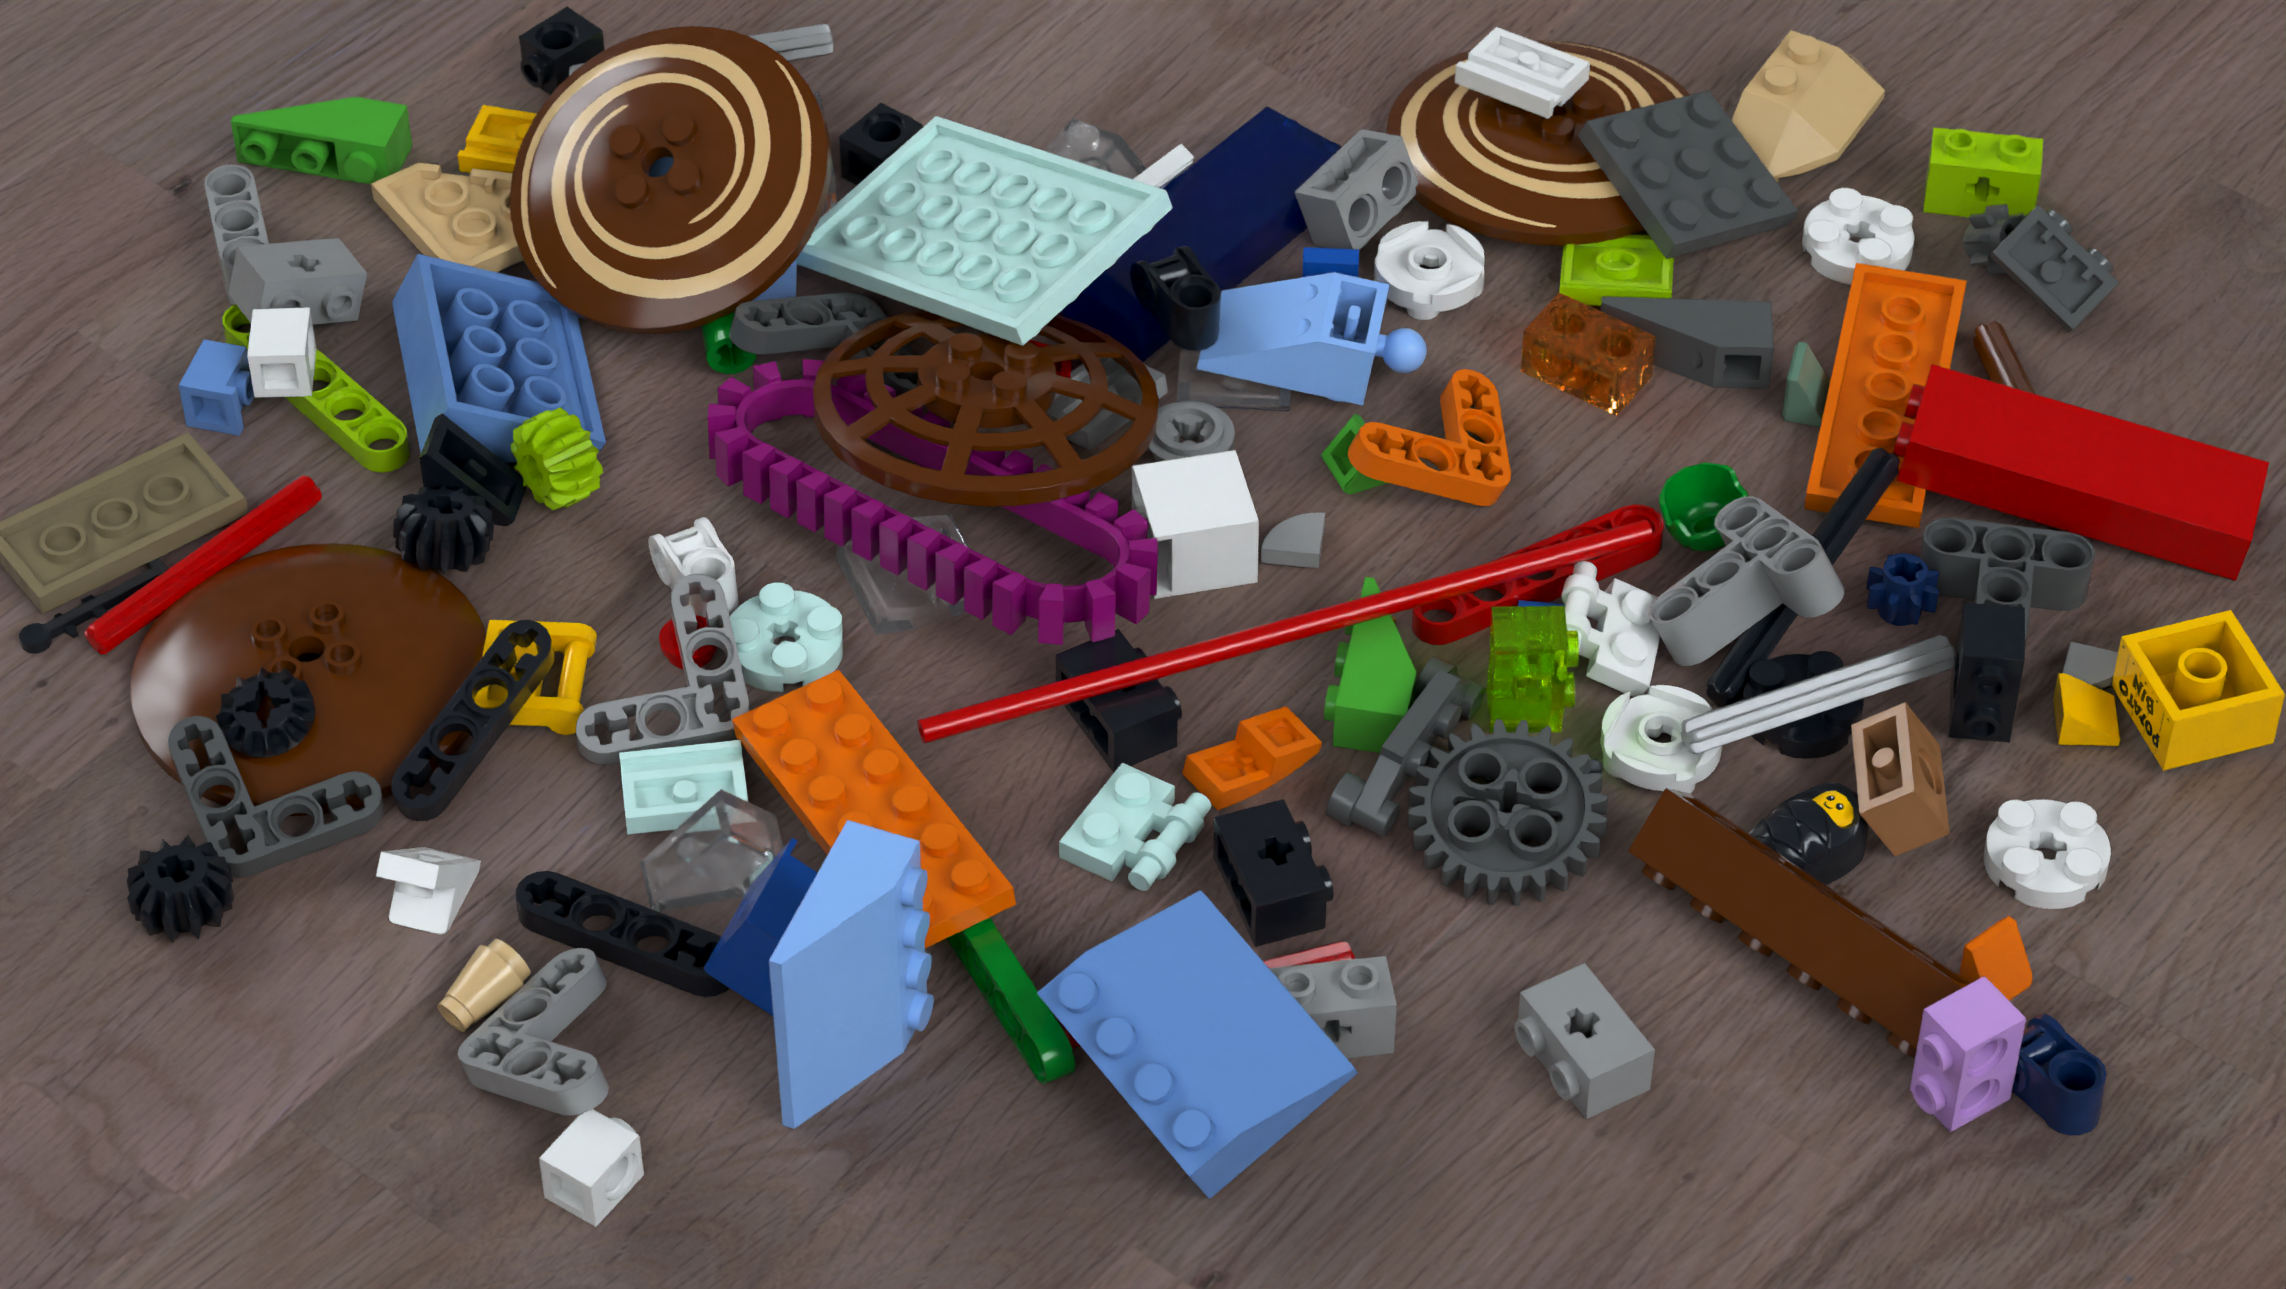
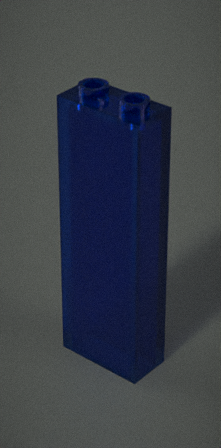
M1266 106L1163 188L1167 191L1173 208L1147 234L1143 235L1123 253L1110 268L1106 269L1086 287L1073 302L1060 311L1058 315L1083 322L1110 335L1129 348L1143 363L1168 343L1170 337L1150 311L1146 310L1137 299L1131 282V265L1140 260L1151 263L1173 255V250L1177 247L1186 245L1193 250L1199 263L1210 277L1218 283L1221 291L1234 289L1307 229L1295 191L1342 147L1304 127L1297 121Z

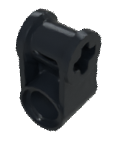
M1189 246L1177 247L1173 250V255L1151 263L1140 260L1131 265V282L1137 299L1154 316L1170 337L1171 342L1177 347L1191 351L1204 350L1215 344L1219 335L1221 289L1218 283L1210 277L1199 263L1197 256Z

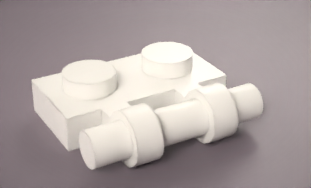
M1587 561L1578 562L1574 566L1573 574L1565 580L1561 595L1565 609L1564 613L1557 617L1553 630V639L1556 642L1555 656L1561 661L1573 662L1578 658V655H1582L1589 659L1587 677L1620 692H1630L1632 697L1643 695L1650 686L1660 635L1648 616L1650 606L1658 597L1614 578L1604 592L1599 589V584L1596 581V566ZM1587 616L1598 621L1596 629L1591 628Z

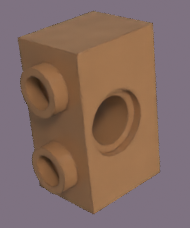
M1904 702L1852 724L1859 814L1892 854L1898 856L1949 835L1940 744L1907 703Z

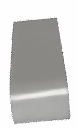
M236 164L215 168L208 173L204 182L225 291L231 305L236 304L228 293L237 246L269 244L254 176L249 169Z

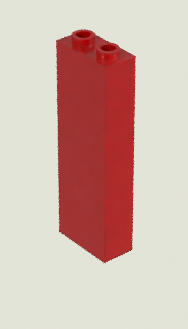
M1934 364L1931 365L1925 386L1913 384L1904 417L1914 419V423L1912 425L1902 422L1893 453L1903 458L1897 481L2231 580H2237L2252 541L2269 462Z

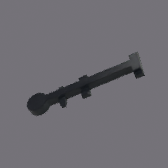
M157 558L146 564L149 570L96 598L92 594L83 598L82 605L65 614L58 613L54 615L55 619L46 624L33 623L25 626L19 633L22 649L32 654L41 653L50 647L53 638L63 633L72 638L79 636L76 626L93 617L96 619L100 618L108 612L107 610L120 604L169 568Z

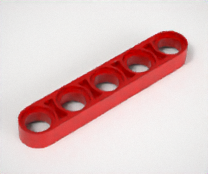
M1632 504L1496 560L1641 520H1647L1653 533L1652 542L1603 555L1597 559L1585 560L1596 566V581L1598 582L1657 556L1662 548L1664 520L1655 509L1645 505ZM1575 564L1549 570L1554 576L1547 580L1540 581L1524 577L1488 587V589L1497 590L1504 595V597L1496 601L1478 599L1474 595L1476 592L1474 591L1413 608L1412 630L1421 641L1431 645H1445L1517 616L1519 600L1548 603L1560 598L1565 580L1573 574ZM1441 609L1448 611L1454 617L1449 621L1441 623L1430 621L1423 614L1430 610Z

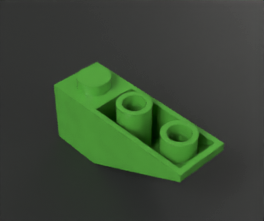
M350 97L235 115L231 119L238 162L370 185L400 171L413 146L407 105L361 97Z
M1365 577L1360 598L1380 593L1375 579ZM1391 615L1345 627V634L1351 635L1350 643L1339 642L1334 676L1341 678L1340 685L1329 684L1324 708V720L1334 721L1333 746L1380 753L1382 745L1415 702L1416 670Z

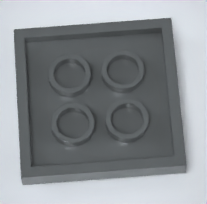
M1709 90L1586 121L1578 134L1582 143L1666 259L1788 226L1798 212Z

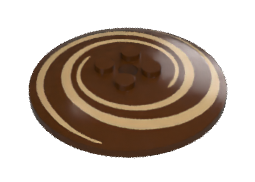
M701 26L672 27L641 34L611 46L576 69L557 87L534 117L523 138L512 174L510 215L514 236L527 267L539 284L556 302L574 315L611 330L636 334L672 333L702 326L736 311L737 306L754 300L786 272L809 241L820 219L827 198L832 165L831 141L821 106L807 82L782 55L766 44L734 31ZM663 157L673 158V165L665 175L660 177L649 176V170L655 161Z
M1533 40L1590 62L1589 80L1561 107L1556 105L1553 108V115L1549 119L1456 84V64L1460 61L1465 63L1471 50L1447 58L1428 68L1411 81L1397 97L1388 118L1387 134L1403 137L1418 180L1414 198L1421 205L1457 226L1488 237L1532 245L1565 246L1566 244L1583 245L1619 239L1645 230L1578 137L1586 121L1689 96L1690 94L1684 87L1659 69L1623 53L1582 43Z

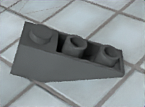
M1602 297L1598 343L1710 387L1769 389L1774 352L1771 301Z

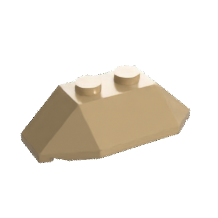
M1791 30L1743 90L1732 122L1778 183V178L1799 175L1838 160L1882 102L1885 90L1854 56L1839 47Z

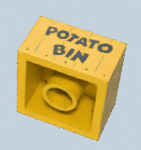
M2232 610L2121 636L2111 686L2163 771L2274 743L2285 693Z

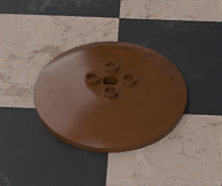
M337 543L307 544L263 552L232 563L213 574L170 605L155 620L137 651L132 668L130 694L136 727L144 746L155 762L170 777L181 784L173 765L168 745L170 731L176 723L186 717L203 716L210 718L218 724L216 715L220 713L221 694L230 693L236 686L237 676L248 679L258 675L261 667L270 673H280L286 668L293 677L300 681L304 680L315 702V719L309 733L298 745L277 756L265 758L250 757L237 752L228 744L253 806L255 807L343 773L353 771L367 773L375 778L380 785L382 799L393 795L391 785L396 770L482 658L486 631L476 609L451 581L433 569L420 571L418 563L402 561L401 554L374 547ZM309 652L322 655L311 662H300L296 659L298 656ZM263 697V701L260 702V709L256 711V714L264 728H267V719L270 718V711L274 709V706L268 697ZM463 731L451 732L442 739L439 749L443 753L452 756L468 738L469 734ZM193 739L188 742L189 749L191 748L195 753L200 770L211 766L205 745L201 743L200 739ZM429 759L431 769L433 772L435 769L438 768V766H436L431 759ZM215 785L208 788L202 797L226 806L234 798L235 791L227 785ZM357 794L346 797L347 805H350L352 808L364 806V801H361ZM327 803L320 805L323 814L329 813ZM293 813L289 816H307L308 814Z

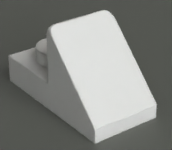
M426 847L382 851L376 876L396 881L389 920L394 924L435 934H445L450 929L479 873L481 860Z

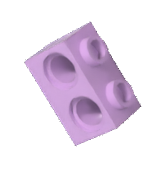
M1985 976L1928 1006L1923 1011L1910 1091L1919 1107L1924 1112L1933 1114L1949 1132L1958 1129L2011 1098L2026 1017Z

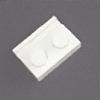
M1496 27L1468 53V60L1465 63L1460 61L1456 64L1455 83L1549 119L1553 115V108L1556 105L1561 107L1589 80L1590 62Z

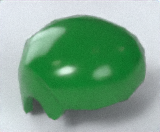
M1704 462L1683 467L1666 479L1659 494V505L1665 526L1676 542L1682 547L1690 548L1693 551L1710 552L1726 547L1715 527V518L1719 511L1730 502L1742 497H1748L1749 495L1747 490H1744L1735 471L1731 467Z

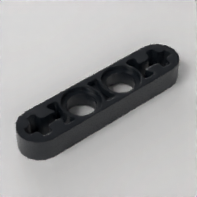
M519 620L509 624L499 634L396 770L392 778L391 790L399 811L406 818L414 821H428L438 817L448 807L550 671L554 663L555 651L549 632L543 625L532 620ZM532 642H535L538 654L533 656L526 653L517 662L514 648L517 645L527 648ZM513 667H515L519 681H516L509 673ZM488 685H499L508 691L505 702L494 709H485L475 703L477 692ZM463 731L473 737L471 747L463 754L450 756L439 749L442 739L451 732ZM429 759H431L434 762V764L438 766L434 774L432 772ZM430 778L429 782L433 793L430 796L420 793L412 800L409 787L412 784L422 787Z
M540 871L526 876L519 882L515 890L518 918L525 928L534 933L575 949H590L598 958L693 995L711 997L720 995L729 989V987L707 974L704 969L697 968V965L705 967L722 937L718 934L551 871ZM595 915H605L615 920L611 927L603 931H591L582 926L585 920ZM648 936H660L669 941V944L658 952H645L636 947L638 942Z

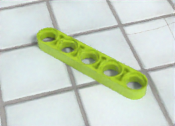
M234 304L225 311L222 317L225 340L227 344L244 346L248 350L250 333H240L236 329L250 322L239 307ZM316 348L313 381L322 380L328 382L329 385L321 390L312 391V396L285 398L363 467L379 473L391 472L401 468L410 457L407 428ZM355 409L363 412L361 416L353 420L344 421L335 418L339 412ZM379 439H392L397 442L396 445L387 450H374L369 447L371 443Z

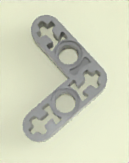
M705 574L687 575L675 584L671 592V616L687 687L598 703L585 709L580 714L576 723V742L580 754L588 761L595 764H614L620 762V752L724 742L737 738L732 719L749 711V699L725 594L721 585L713 577ZM693 594H700L702 601L708 602L706 604L707 627L698 630L694 608L689 606V596ZM715 645L725 652L727 660L718 669L705 670L695 664L692 658L694 652L702 646ZM723 685L725 706L727 709L732 710L731 720L727 722H720L717 714L712 713L714 708L712 688ZM668 710L679 718L680 725L674 733L667 736H659L653 734L645 724L647 717L655 711ZM636 716V735L639 739L630 741V729H628L627 718ZM606 723L609 732H614L611 737L612 743L600 745L598 737L592 736L595 734V725Z
M576 948L557 955L461 1044L457 1053L458 1058L473 1086L567 1116L583 1114L602 1103L608 1095L609 1085L596 1057L589 1053L551 1042L592 1004L606 988V977L593 951L587 948Z

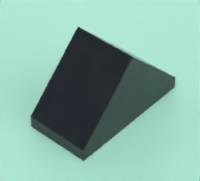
M443 413L438 415L434 419L419 458L423 487L437 490L441 489L444 485L448 490L454 491L465 488L467 489L468 496L485 498L486 508L492 511L494 525L508 526L513 523L527 488L523 486L522 475Z

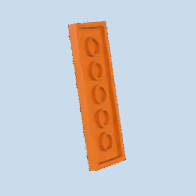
M1856 263L1807 486L1804 509L1828 513L1870 452L1876 448H1883L1888 453H1893L1902 422L1913 425L1914 419L1904 417L1913 384L1925 386L1932 364L1948 369L1951 368L1967 280ZM1898 457L1899 460H1900V464L1898 465V468H1899V469H1898V474H1899V470H1900V467H1901V464H1902V460H1903V458H1901V457ZM1897 474L1865 520L1920 528L1927 490L1897 481Z
M840 670L834 671L732 719L737 739L741 740L743 747L827 856L847 820L920 841L921 869L926 870L928 873L927 886L922 898L923 911L928 912L930 915L929 928L925 938V949L1016 905L1014 887Z

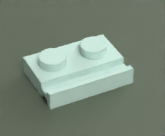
M741 740L619 753L627 835L750 822Z

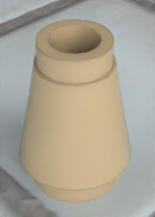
M494 939L488 946L479 945L445 994V998L437 1005V1008L448 1023L457 1030L465 1032L472 1024H475L504 1004L523 987V981L531 974L530 969L523 958L502 940Z

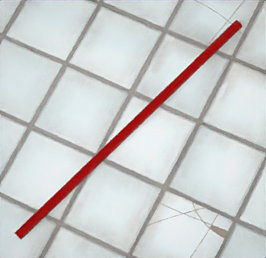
M1641 520L934 715L917 721L919 735L924 744L1640 546L1653 541L1652 529L1647 520Z

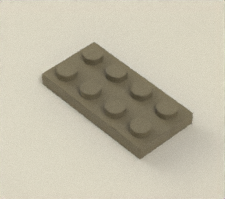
M187 432L1 521L0 563L38 610L44 614L248 514L246 497Z

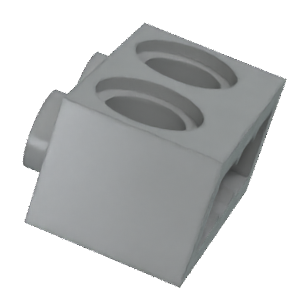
M1361 129L1295 191V195L1315 246L1360 250L1369 243L1370 239L1391 218L1398 215L1403 207L1416 195L1418 180L1403 137Z

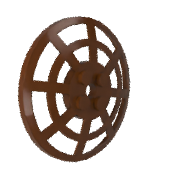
M922 309L895 315L863 328L839 344L829 353L819 368L813 387L814 421L819 433L834 454L855 471L885 487L915 497L949 504L982 507L1020 506L1050 502L1081 494L1109 482L1129 469L1146 452L1156 433L1159 411L1156 384L1147 367L1129 348L1100 330L1058 314L1041 329L1038 335L1045 336L1059 344L1037 347L1030 342L1022 346L992 334H955L948 328L967 325ZM921 336L936 344L926 351L924 355H893L902 346ZM892 337L879 347L872 357L849 360L853 355L870 345ZM1099 358H1111L1137 381L1142 392L1141 405L1108 391L1106 371ZM1080 359L1089 373L1090 384L1056 375L1054 362ZM918 372L917 387L893 398L884 384L883 373ZM865 374L867 395L875 409L848 426L839 416L832 401L831 379ZM1056 393L1082 400L1072 412L1056 421H1052L1045 413L1053 404ZM925 406L933 414L955 423L953 429L928 422L910 412ZM1102 408L1134 421L1132 426L1115 443L1083 460L1080 459L1066 439L1067 436L1088 425ZM889 423H892L897 428L917 438L938 445L948 446L942 470H936L895 458L873 447L865 439ZM1024 423L1030 428L1006 433L978 432L979 428H1004ZM1043 445L1059 467L1047 471L1020 475L981 476L966 474L972 450L1011 451Z

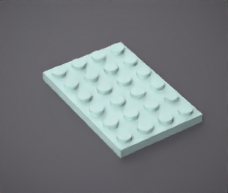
M935 116L819 219L809 241L797 257L796 264L1023 346L1031 338L1035 337L1060 311L1073 302L1098 276L1110 268L1136 241L1147 234L1173 207L1167 191Z

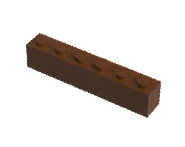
M1665 788L1628 852L1646 863L1642 873L1649 879L1669 890H1674L1676 885L1690 893L1694 897L1689 905L1697 912L1717 923H1722L1724 918L1741 928L1742 930L1738 935L1740 941L1765 956L1770 957L1773 951L1791 963L1786 971L1792 977L1812 989L1820 990L1821 986L1824 985L1840 996L1836 1003L1839 1009L1867 1025L1872 1019L1890 1031L1886 1040L1895 1048L1913 1058L1916 1057L1924 1009L1971 984V982L1690 793Z

